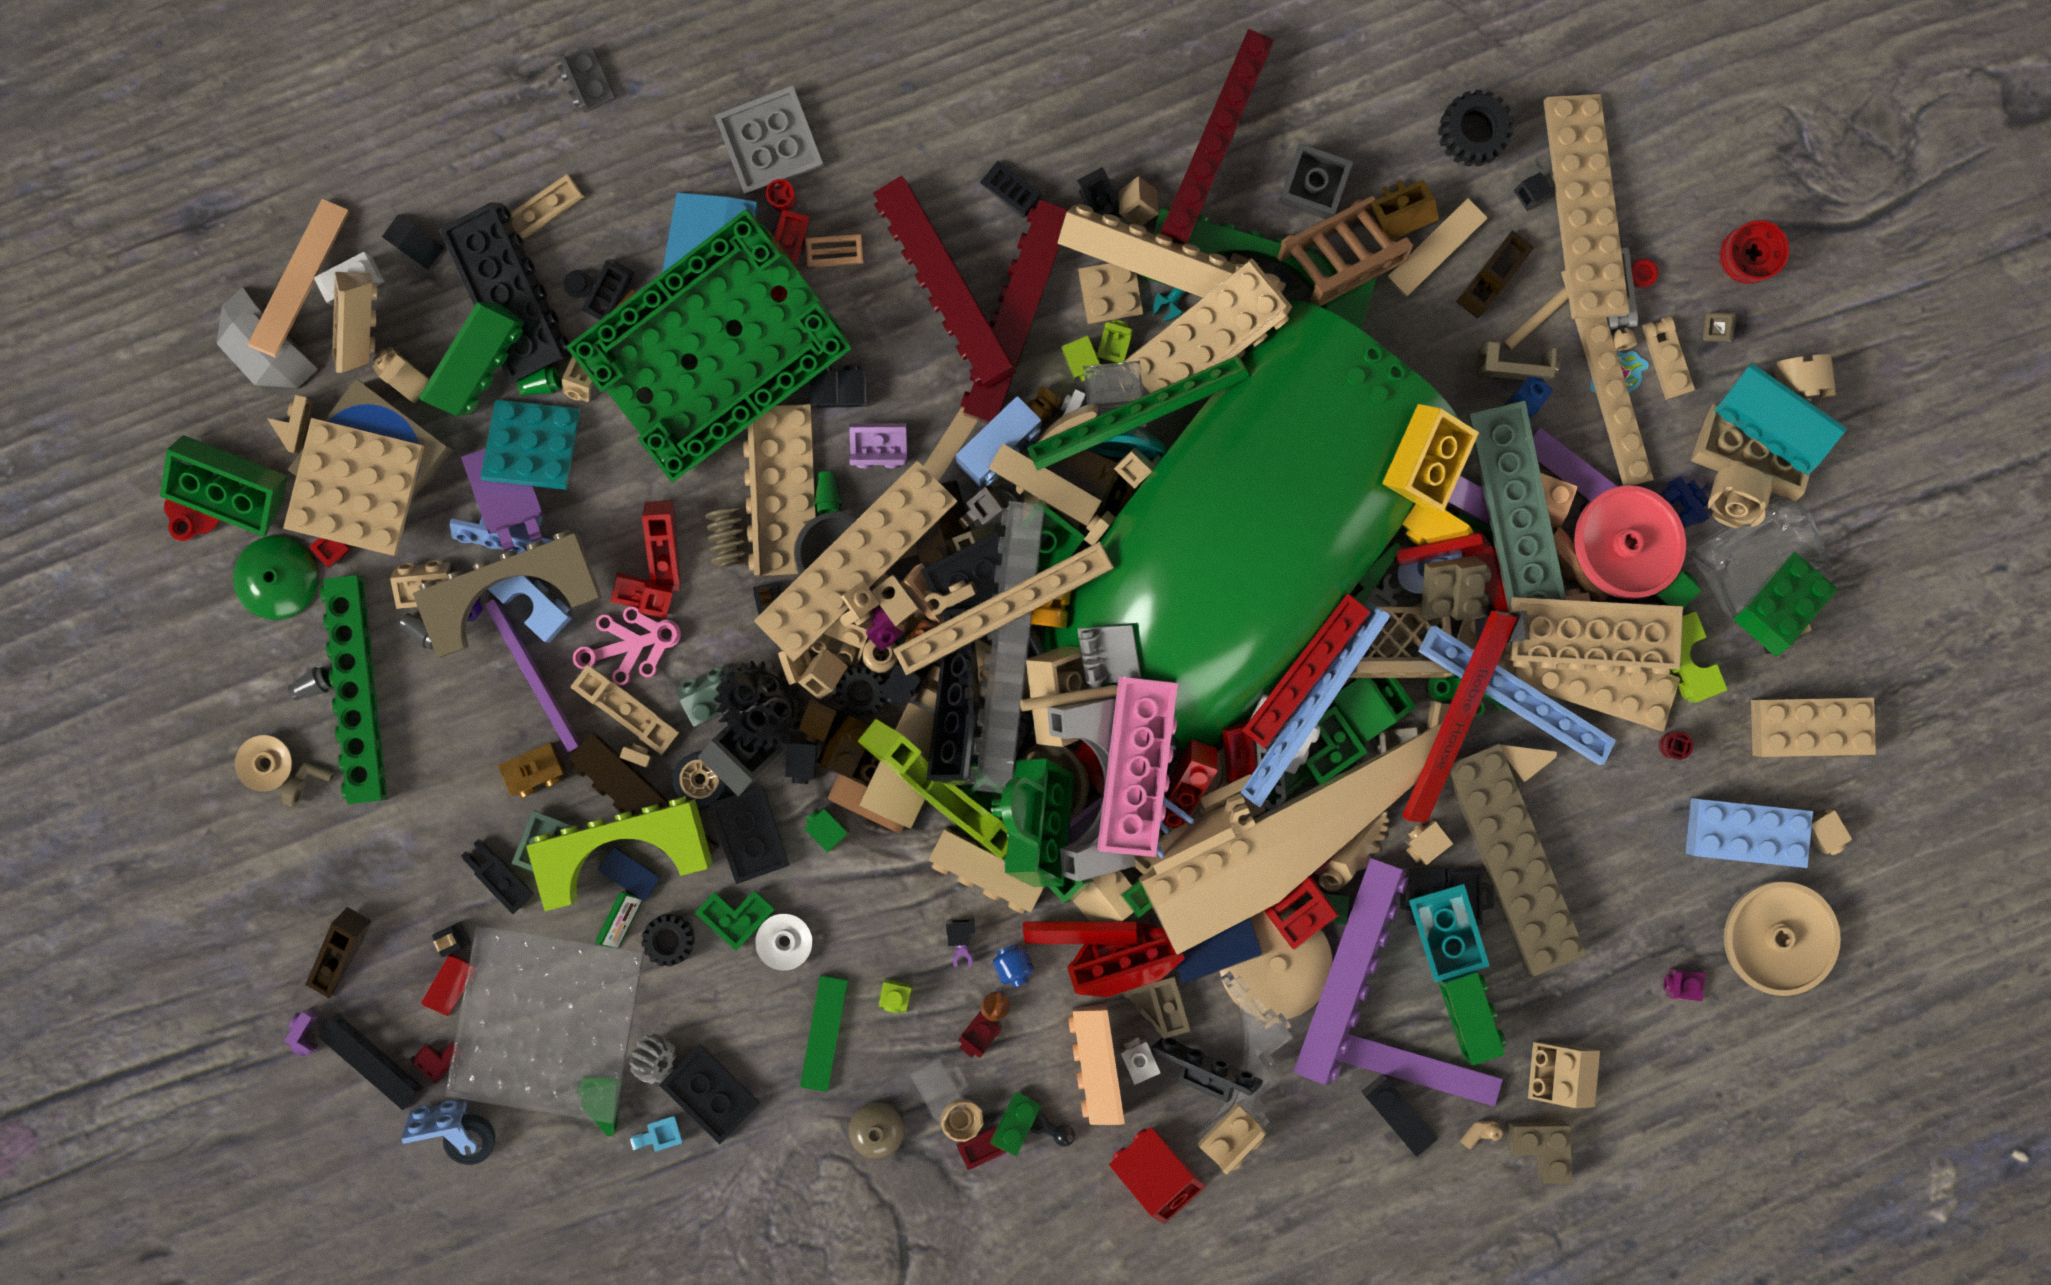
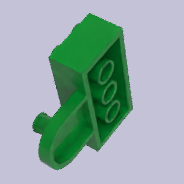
M1048 759L1017 760L1013 778L1006 783L1002 798L994 799L991 804L999 806L991 807L992 815L995 818L1002 817L1007 829L1008 846L1007 854L1004 858L1005 873L1032 887L1064 886L1060 848L1068 845L1075 775Z

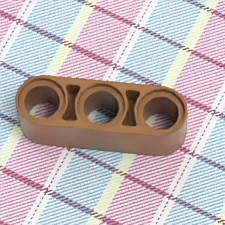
M838 774L827 797L828 800L895 832H902L903 825L859 806L868 786Z

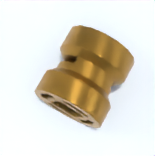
M1041 386L1036 392V398L1029 401L1026 405L1041 419V423L1046 425L1051 419V413L1054 410H1058L1063 402L1049 389Z

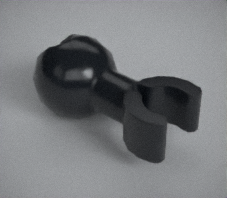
M1037 1114L1036 1118L1041 1119L1046 1128L1038 1129L1033 1126L1030 1128L1031 1132L1035 1134L1044 1132L1052 1136L1055 1143L1061 1147H1068L1074 1142L1075 1132L1072 1127L1065 1124L1056 1126L1049 1123L1047 1116L1044 1114ZM1067 1135L1073 1137L1072 1142L1067 1140Z

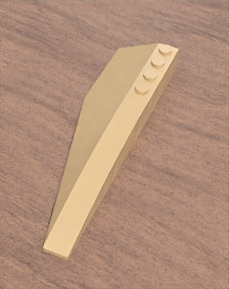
M1442 723L1254 818L1256 825L1241 834H1235V838L1157 875L1154 869L1138 877L1176 954L1254 916L1285 898L1417 782Z

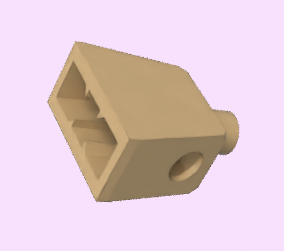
M885 573L874 584L876 588L872 590V594L893 624L907 635L917 623L928 619V617L900 584L901 581L894 575L889 577Z

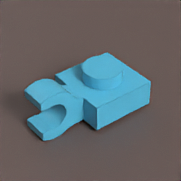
M675 1115L647 1123L649 1132L640 1133L630 1138L633 1150L653 1144L656 1152L683 1143Z

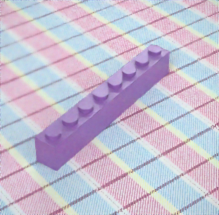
M1370 858L1293 1071L1294 1073L1323 1085H1329L1331 1081L1337 1080L1341 1070V1065L1338 1064L1341 1054H1346L1351 1041L1348 1038L1351 1027L1355 1028L1360 1017V1011H1357L1361 1000L1365 1001L1370 989L1367 981L1370 973L1374 974L1380 961V958L1377 957L1380 946H1385L1389 937V931L1386 930L1389 920L1395 919L1399 909V904H1396L1399 893H1404L1409 878L1405 877L1406 870Z

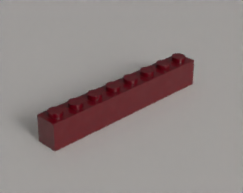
M1248 29L1161 229L1160 234L1170 236L1173 242L1181 245L1188 244L1269 56L1274 42L1273 38Z
M901 175L873 193L877 199V202L874 203L875 208L882 218L887 216L891 223L887 228L896 242L898 240L902 242L905 248L901 250L902 255L909 265L914 263L918 270V273L914 274L922 289L928 288L932 295L928 298L936 313L941 311L946 320L942 324L950 337L955 335L959 344L955 347L964 361L969 359L973 366L969 371L977 384L982 383L989 389L1017 372L907 180Z
M1039 200L1037 207L1032 206L1027 222L1031 223L1028 233L1022 232L1017 246L1018 249H1021L1018 260L1013 258L1008 270V275L1012 276L1009 286L1003 285L998 301L1003 303L999 313L994 311L990 320L992 329L1015 369L1020 360L1060 248L1058 239L1068 211L1042 200ZM1014 374L989 389L982 383L977 384L971 375L970 381L974 382L971 392L965 391L960 407L964 408V416L989 424L1001 412Z

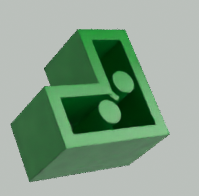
M1333 705L1327 708L1318 722L1320 727L1319 738L1324 745L1310 754L1304 764L1319 785L1325 783L1368 753L1337 707Z

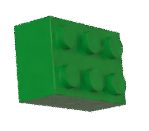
M1794 551L1780 563L1733 620L1777 657L1794 643L1836 593L1838 588Z
M1476 971L1439 981L1438 984L1462 1057L1473 1066L1505 1055L1503 1047L1507 1046L1502 1030H1498L1495 1026L1494 1019L1498 1017L1493 1003H1489L1486 999L1484 992L1488 991V986L1484 976L1479 975Z

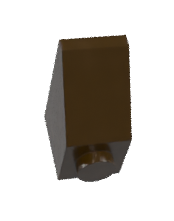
M810 699L799 728L800 731L804 732L803 738L815 744H818L820 740L826 742L840 710L816 699Z

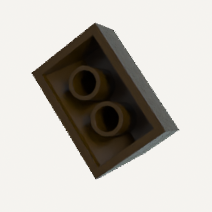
M957 480L940 483L957 500V503L916 543L919 558L924 567L956 552L957 550L952 538L971 530L970 525L963 529L957 521L966 514Z

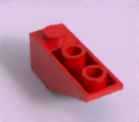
M1191 739L1175 768L1168 791L1164 797L1189 816L1218 771L1217 749ZM1166 807V814L1163 820L1166 826L1176 829L1187 822Z

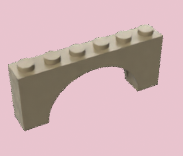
M567 530L554 535V541L544 544L543 540L527 545V551L517 554L516 550L504 553L499 556L501 560L490 564L489 560L473 565L474 570L463 574V571L459 570L446 575L447 580L437 584L435 580L419 585L420 590L414 592L413 596L436 657H445L469 648L466 627L473 605L487 589L505 579L517 576H533L544 579L556 586L565 595L571 608L601 599V592L579 534H570V531Z

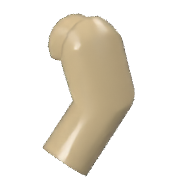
M1477 1121L1469 1128L1460 1142L1471 1150L1479 1139L1492 1138L1493 1141L1499 1140L1503 1135V1130L1494 1121Z

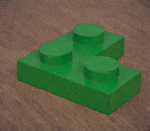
M754 890L735 910L715 891L698 908L695 914L737 951L775 908Z

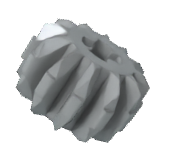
M654 1033L651 1036L645 1035L642 1042H637L636 1049L631 1051L633 1057L629 1060L631 1065L630 1072L645 1083H660L663 1076H668L669 1069L674 1066L672 1061L676 1058L674 1053L675 1046L661 1035Z

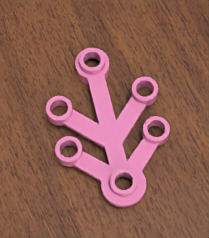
M627 607L623 612L624 620L632 624L637 623L651 631V633L640 636L614 622L611 616L600 615L596 620L597 628L604 632L608 631L624 641L594 650L590 647H580L573 654V662L578 668L584 669L587 664L593 667L598 660L627 652L619 669H616L612 674V680L616 685H626L630 681V671L643 647L654 644L647 661H643L639 666V672L642 676L653 677L657 672L656 665L665 648L673 647L679 642L681 638L680 627L671 620L656 622L638 613V608ZM630 610L636 611L637 617L635 620L628 619L627 614ZM603 618L609 619L610 625L608 628L601 627L600 622ZM667 628L672 631L670 639H664L662 636V632ZM584 653H589L591 656V660L587 664L583 663L581 659ZM649 663L653 666L651 674L644 673V665ZM622 671L625 673L626 679L620 683L617 681L616 675Z

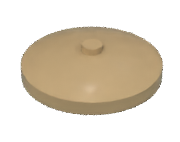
M1773 881L1752 888L1734 904L1726 920L1724 946L1732 968L1747 984L1768 994L1791 996L1814 988L1827 977L1839 955L1840 928L1832 908L1818 893L1797 883Z
M1287 908L1281 913V917L1286 920L1297 910ZM1263 910L1250 917L1263 956L1221 970L1220 976L1229 996L1244 1011L1262 1019L1286 1020L1307 1012L1319 1001L1333 963L1332 952L1322 930L1296 950H1293Z

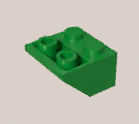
M1355 678L1343 687L1332 701V704L1337 707L1362 744L1416 708L1396 678Z

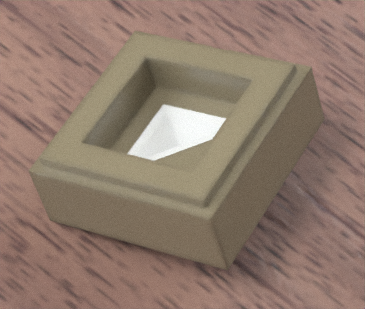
M1706 312L1703 341L1733 343L1736 315Z

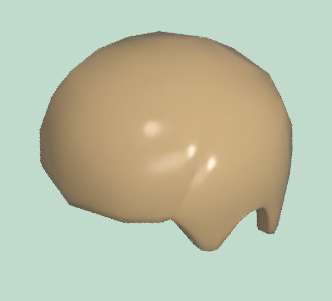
M955 1099L949 1102L941 1113L940 1122L942 1130L947 1137L954 1141L966 1142L976 1137L984 1124L981 1108L970 1099Z

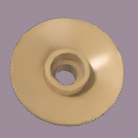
M269 735L255 736L245 741L239 748L235 758L236 773L241 782L248 788L259 792L272 791L282 786L283 782L289 778L292 770V756L288 747L278 738ZM265 758L271 761L269 768H265L262 764Z

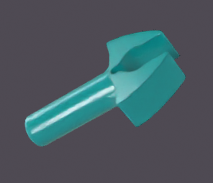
M1175 287L1168 296L1162 297L1157 293L1153 305V315L1155 316L1161 306L1169 303L1170 312L1164 317L1162 322L1177 318L1182 314V311L1177 308V302L1186 291Z

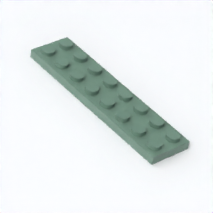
M1522 400L1467 413L1470 427L1479 432L1474 443V449L1509 613L1511 612L1512 597L1566 600L1526 401Z

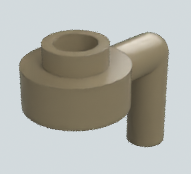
M303 762L295 777L283 782L279 791V796L282 797V804L293 808L298 805L303 796L305 781L308 775L331 782L334 772L309 762Z

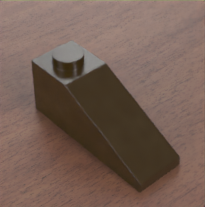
M346 907L331 923L305 985L330 999L362 944L372 920Z

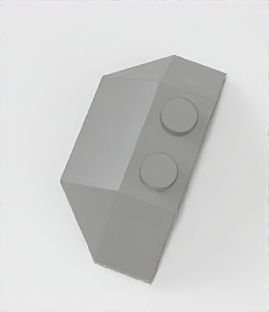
M242 287L222 305L217 345L255 386L299 389L319 371V368L288 335L276 358L249 347L248 342L265 310Z

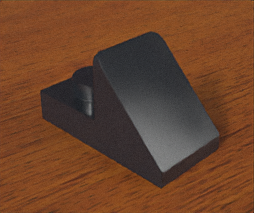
M1102 167L1077 180L1080 186L1079 193L1085 205L1091 207L1093 212L1100 215L1121 216L1119 214L1118 201L1108 176Z

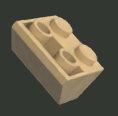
M869 611L871 617L858 626L853 622L844 627L838 619L815 642L816 646L810 648V650L820 654L827 649L831 653L836 654L843 663L849 666L853 665V667L857 666L862 658L864 646L869 640L866 631L875 625L871 620L874 616L873 612Z
M1533 1042L1528 1098L1571 1108L1595 1107L1600 1050L1573 1045Z

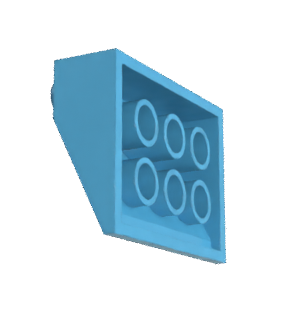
M676 193L662 272L746 208L758 219L760 207L757 202L732 197Z

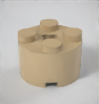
M1812 355L1813 358H1803L1802 356L1778 361L1773 364L1775 379L1808 402L1812 401L1811 397L1827 398L1836 396L1831 355Z
M1740 461L1731 462L1728 467L1721 469L1715 476L1708 502V508H1711L1713 511L1712 516L1718 522L1733 528H1741L1742 524H1751L1750 527L1759 525L1764 520L1772 492V477L1767 473H1762L1755 468L1746 466Z

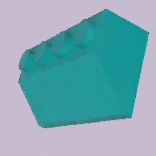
M1753 363L1730 386L1714 409L1725 421L1733 423L1743 430L1748 437L1756 439L1766 446L1771 453L1779 455L1788 461L1793 468L1806 475H1809L1822 462L1847 430L1842 424Z

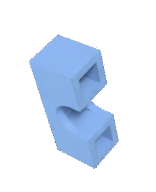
M517 576L500 581L488 589L503 604L508 605L518 595H528L534 607L531 616L524 623L544 642L550 643L572 619L568 614L570 608L557 598L554 601L548 596L547 593L550 590L538 579L533 582L528 576Z

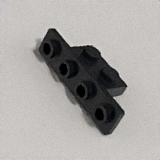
M1161 1038L1151 1048L1152 1053L1180 1065L1177 1081L1226 1103L1232 1099L1234 1089L1247 1095H1252L1263 1083V1080L1255 1077L1253 1073L1230 1066L1224 1060L1214 1059L1205 1055L1199 1049L1189 1048L1180 1044L1173 1038Z

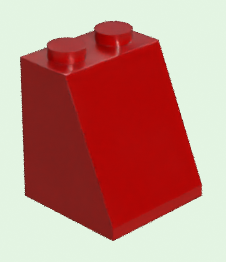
M1152 1127L1144 1128L1134 1136V1142L1130 1146L1119 1149L1113 1155V1161L1108 1165L1148 1214L1165 1224L1200 1193L1206 1185L1158 1131Z

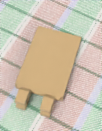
M1242 794L1227 798L1226 806H1221L1194 819L1193 823L1188 822L1170 831L1168 834L1158 837V842L1165 855L1159 857L1158 853H1156V857L1149 856L1157 875L1235 838V834H1241L1255 826L1256 823L1253 817H1247L1251 812L1246 804L1234 808L1237 804L1245 802Z

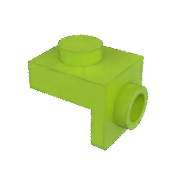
M1119 320L1105 323L1097 352V359L1119 365L1124 364L1133 329L1128 328V323Z

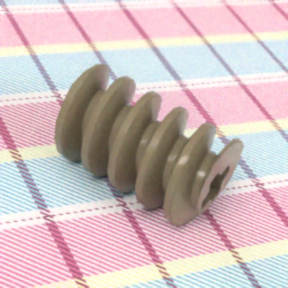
M740 508L715 510L705 515L707 520L714 521V523L707 526L708 531L715 532V534L708 537V541L717 545L711 547L709 552L718 556L711 559L710 562L713 565L719 566V568L747 565V562L738 560V557L746 554V551L737 549V546L744 543L743 539L736 538L737 534L743 532V528L735 527L734 524L741 521L742 517L734 516L733 512Z

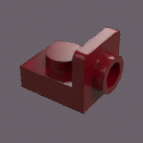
M979 1011L959 1036L958 1041L961 1043L959 1048L971 1058L974 1055L981 1058L984 1051L1000 1033L1002 1028L995 1022L986 1019L982 1012Z

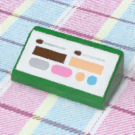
M626 890L620 892L595 940L596 944L618 949L643 900Z

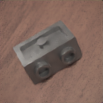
M592 46L567 57L564 54L558 56L561 64L557 68L563 81L569 80L573 90L568 92L575 107L581 106L586 113L616 99Z

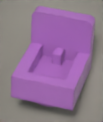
M311 1009L301 1013L297 1012L288 1026L292 1029L284 1040L291 1045L289 1048L294 1053L305 1056V1054L309 1056L318 1049L316 1045L304 1039L319 1015Z

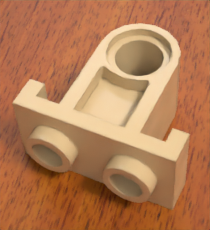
M391 345L387 350L382 348L373 359L375 364L372 367L378 377L387 384L389 383L412 403L415 404L419 400L420 394L430 380L423 372L405 359Z

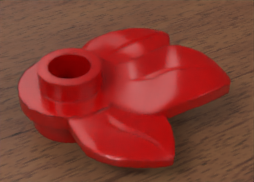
M165 500L164 512L170 520L168 530L170 535L176 540L188 541L196 534H207L219 522L217 518L171 500ZM183 522L188 524L186 532L180 531V525Z

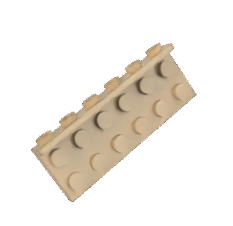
M1251 258L1129 356L1124 363L1149 393H1152L1234 356L1239 355L1241 358L1246 353L1244 349L1251 343L1254 347L1257 346L1268 336L1265 333L1272 327L1277 330L1289 320L1287 314L1291 310L1292 305Z
M810 404L775 406L744 429H748V441L743 443L744 457L749 458V469H745V484L750 486L751 497H746L747 514H752V525L747 526L748 542H753V553H749L748 561L749 570H754L755 576L799 574L794 562L795 541L801 529L816 517V507L814 506L815 478L812 411Z
M1512 597L1511 612L1527 611L1530 640L1509 643V655H1505V660L1513 661L1514 667H1530V662H1541V668L1558 669V663L1569 664V669L1586 670V665H1597V671L1614 672V666L1625 667L1624 672L1642 673V668H1652V674L1670 675V669H1680L1683 606Z

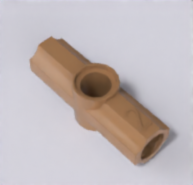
M1559 525L1553 527L1552 532L1563 577L1568 580H1576L1595 602L1604 601L1610 595L1596 587L1585 575L1576 556L1574 541Z

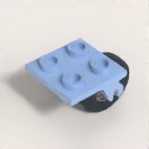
M449 1100L441 1105L432 1107L420 1106L410 1111L401 1139L404 1144L443 1136L445 1152L452 1160L464 1165H474L481 1163L489 1157L493 1151L496 1137L494 1128L488 1120L476 1114H467L466 1100L457 1102Z

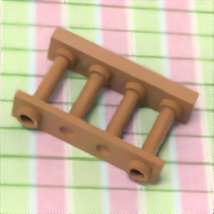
M1374 196L1365 200L1359 199L1348 209L1297 235L1291 234L1282 241L1277 258L1281 262L1294 256L1315 283V289L1310 299L1314 305L1320 307L1407 260L1413 247L1408 238L1405 237L1398 242L1391 241L1370 215L1373 209L1372 202L1376 200ZM1361 221L1383 249L1375 254L1373 252L1369 253L1349 226ZM1338 232L1360 259V262L1352 266L1351 264L1347 265L1326 238ZM1316 244L1338 273L1331 277H1324L1304 249Z

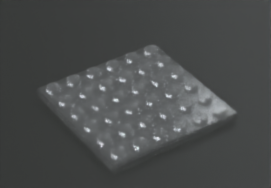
M476 926L445 1096L615 1123L644 953Z

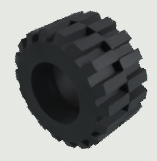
M1475 90L1473 94L1467 91L1461 97H1456L1445 110L1439 122L1441 126L1438 128V135H1442L1439 142L1441 147L1446 146L1445 153L1447 156L1450 154L1455 156L1453 161L1459 163L1462 160L1465 162L1464 166L1468 167L1473 163L1476 164V167L1482 166L1485 162H1492L1508 146L1511 141L1510 137L1514 132V128H1511L1514 118L1513 116H1508L1511 109L1508 105L1505 107L1501 105L1504 100L1500 96L1494 99L1492 98L1494 93L1490 91L1485 95L1482 94V90ZM1467 115H1478L1484 118L1491 130L1489 140L1481 143L1469 140L1461 129L1462 118Z

